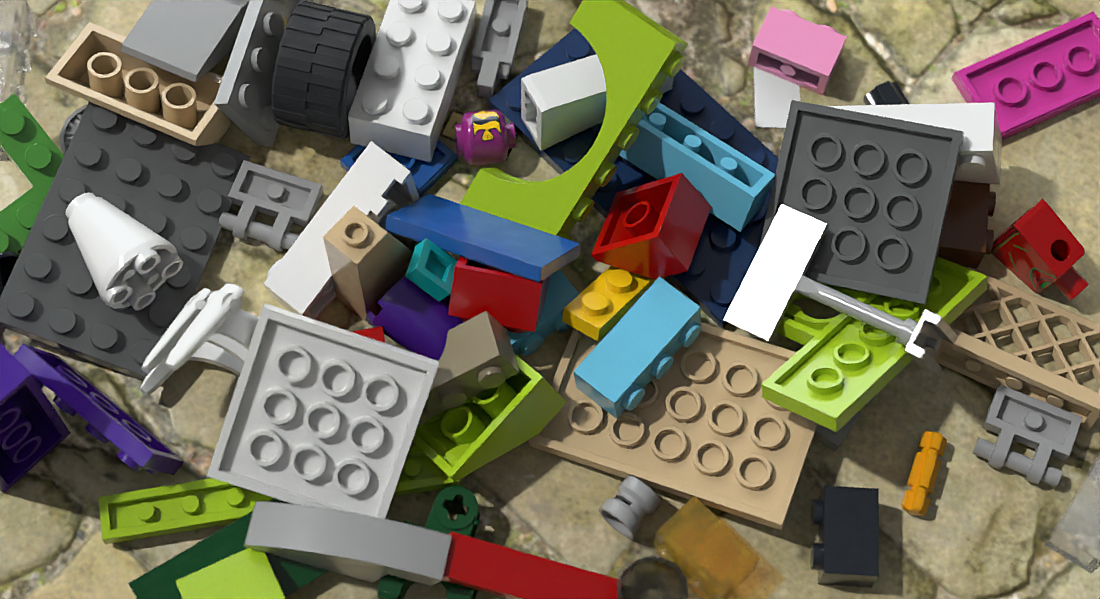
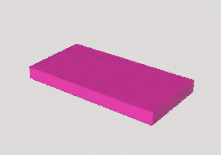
M1092 11L954 72L952 81L966 103L995 102L1002 140L1100 97V20L1095 12Z

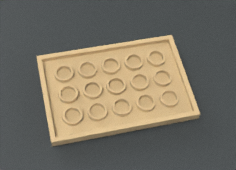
M701 322L702 329L695 341L688 347L682 345L672 356L674 360L669 370L660 379L654 377L644 388L645 394L639 404L631 411L625 409L616 419L576 388L573 372L611 329L599 341L592 339L575 328L573 329L551 383V386L567 403L538 435L528 440L530 447L623 478L631 475L647 486L782 530L819 424L762 398L761 384L796 352Z

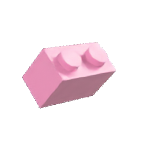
M771 6L752 44L748 65L823 95L841 58L847 36L839 34L830 26L817 25L802 19L793 11L780 10Z

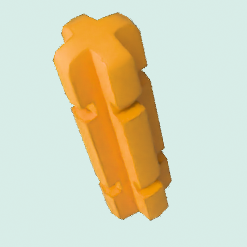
M925 431L921 435L918 445L921 452H917L907 482V486L911 488L910 491H905L901 503L902 509L908 514L924 516L927 513L930 503L927 494L931 495L933 493L941 465L938 456H943L947 444L946 438L938 432Z

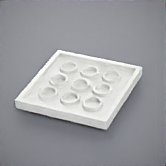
M264 303L207 476L291 504L328 508L385 519L439 361Z

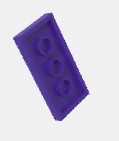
M24 343L13 355L32 374L41 389L46 386L56 395L52 401L60 409L71 416H75L78 413L88 422L85 429L92 436L105 444L110 440L121 449L117 456L132 469L140 471L143 468L152 475H156L157 472L175 475L185 462L60 356Z

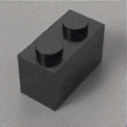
M825 485L819 500L813 499L811 505V526H818V543H812L811 570H818V584L872 588L879 577V489Z

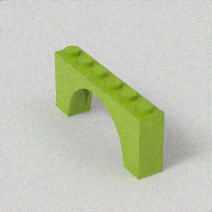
M583 0L569 22L593 47L602 66L606 83L607 102L603 124L587 154L571 169L545 181L520 179L496 167L481 168L459 204L572 241L569 233L577 221L581 223L589 215L595 203L591 198L599 186L604 187L611 180L617 169V166L613 163L622 150L627 151L633 145L640 132L636 128L645 113L649 115L657 107L663 95L659 91L668 76L672 78L678 73L686 59L683 52L688 43L624 0Z

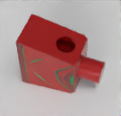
M1043 198L993 241L991 254L1033 292L1040 293L1053 283L1071 301L1089 285L1085 278L1073 267L1085 254L1084 247Z

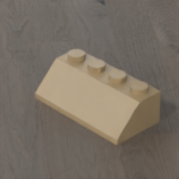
M91 22L87 24L45 77L46 83L194 146L219 143L233 123L214 105L223 79L222 76L209 71L197 82L190 81L120 52L121 44L126 37Z

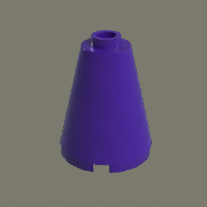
M405 276L378 301L382 308L377 317L370 311L365 318L372 327L383 326L384 335L410 352L439 361L443 354L448 331L464 323L459 317L448 315L451 293L441 301H437Z

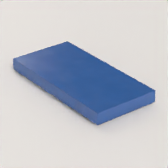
M432 194L388 214L385 229L388 232L418 242L427 238L444 251L535 282L542 281L578 258L580 243Z

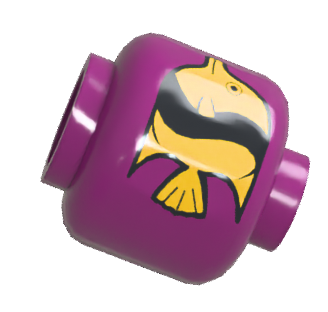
M499 110L465 113L462 116L461 123L455 124L457 156L464 157L466 163L470 166L503 163L508 156V148H516L514 123H505L504 115Z

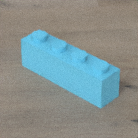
M660 102L649 115L645 113L636 127L640 132L633 145L627 151L622 150L619 154L657 180L683 173L711 206L710 213L740 232L762 209L775 174Z

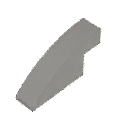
M257 501L252 512L244 547L372 583L390 574L432 586L442 580L452 536L418 526L358 513L298 504Z

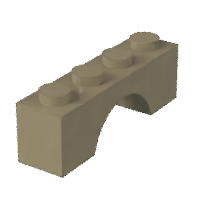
M487 311L448 331L446 346L439 359V365L417 427L425 424L429 418L449 408L461 406L474 395L486 389L498 387L506 379L520 373L507 329Z

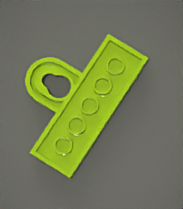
M937 257L927 305L824 283L821 284L903 321L909 318L919 323L924 311L927 310L941 316L950 325L987 290V275ZM796 293V294L794 295L792 301L798 300V299H811V298H809V297H807V296H805V295H802V294H800V293ZM791 301L776 333L804 346L761 384L762 398L837 432L913 359L905 352L906 346L898 343L897 337L842 312L828 319L811 318L803 313L800 306Z

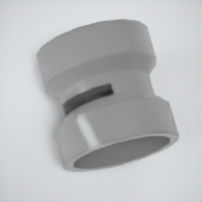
M629 475L619 485V493L614 498L607 499L599 508V512L605 521L616 531L628 538H634L642 527L641 521L646 515H653L661 506V501L645 483Z

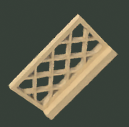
M987 275V291L992 301L975 305L973 302L954 320L971 317L978 334L970 336L952 328L958 335L955 344L942 339L941 346L936 351L933 359L947 368L994 389H997L999 384L1081 416L1083 418L1080 427L1089 431L1100 416V358L1096 359L1088 341L1100 340V324ZM1018 304L1027 308L1032 319L1015 323L1007 306ZM997 309L1005 326L988 330L980 314ZM1057 321L1066 325L1072 337L1056 341L1047 324ZM1037 327L1046 344L1029 348L1020 331ZM1011 335L1018 352L1010 354L999 349L993 339ZM1077 345L1086 362L1069 366L1061 349ZM1050 352L1059 370L1051 372L1038 366L1034 357ZM1091 370L1099 385L1097 392L1080 385L1074 375Z

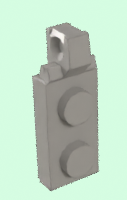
M486 0L471 55V73L479 74L477 81L478 97L488 99L493 97L498 78L508 79L509 72H512L529 0Z

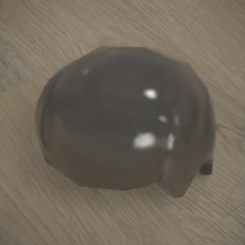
M652 555L630 563L623 569L616 585L617 599H688L689 597L687 578L679 566L661 556Z

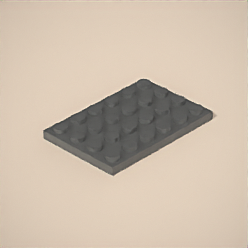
M88 102L1 294L0 327L144 381L148 375L141 370L145 359L179 315L185 304L196 293L222 230V225L219 224L220 216L223 212L229 213L232 206V200L228 198L229 192L243 160L250 162L251 156L218 143L194 146L97 104ZM90 192L96 197L103 198L169 241L177 249V255L183 261L182 268L177 274L166 279L154 291L156 296L147 307L141 310H135L132 306L112 308L101 299L69 227V219L66 216L68 205L79 195Z

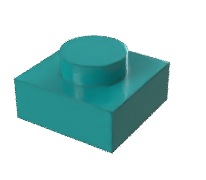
M425 238L415 246L405 277L437 301H441L451 292L457 260Z

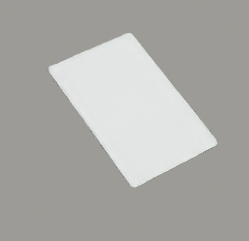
M754 67L755 126L758 128H786L791 101H800V86Z

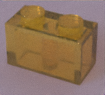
M695 496L672 516L655 535L656 555L670 569L674 570L678 567L690 579L687 584L700 599H726L755 571L759 562V558Z

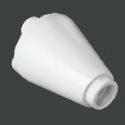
M88 192L79 195L68 205L66 216L69 219V227L99 295L106 305L112 308L132 306L135 310H141L154 300L156 296L154 291L166 279L177 274L182 268L183 261L177 255V249L169 241L103 198L96 197L93 193Z

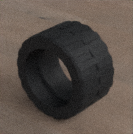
M308 1L297 5L285 27L273 74L271 108L276 123L340 139H345L349 136L348 115L376 40V27L371 16Z

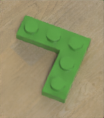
M14 93L0 103V147L27 179L32 188L0 211V253H18L22 250L64 158L62 152Z

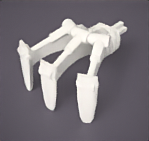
M225 284L219 291L214 292L204 288L185 304L141 367V370L148 374L140 388L143 395L149 396L175 370L188 360L215 364L240 376L259 317L241 309L240 296L245 292L241 287L234 284Z

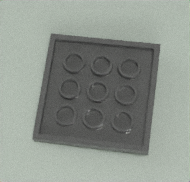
M792 100L760 246L781 204L829 225L805 273L807 278L819 283L927 305L965 133L960 130Z

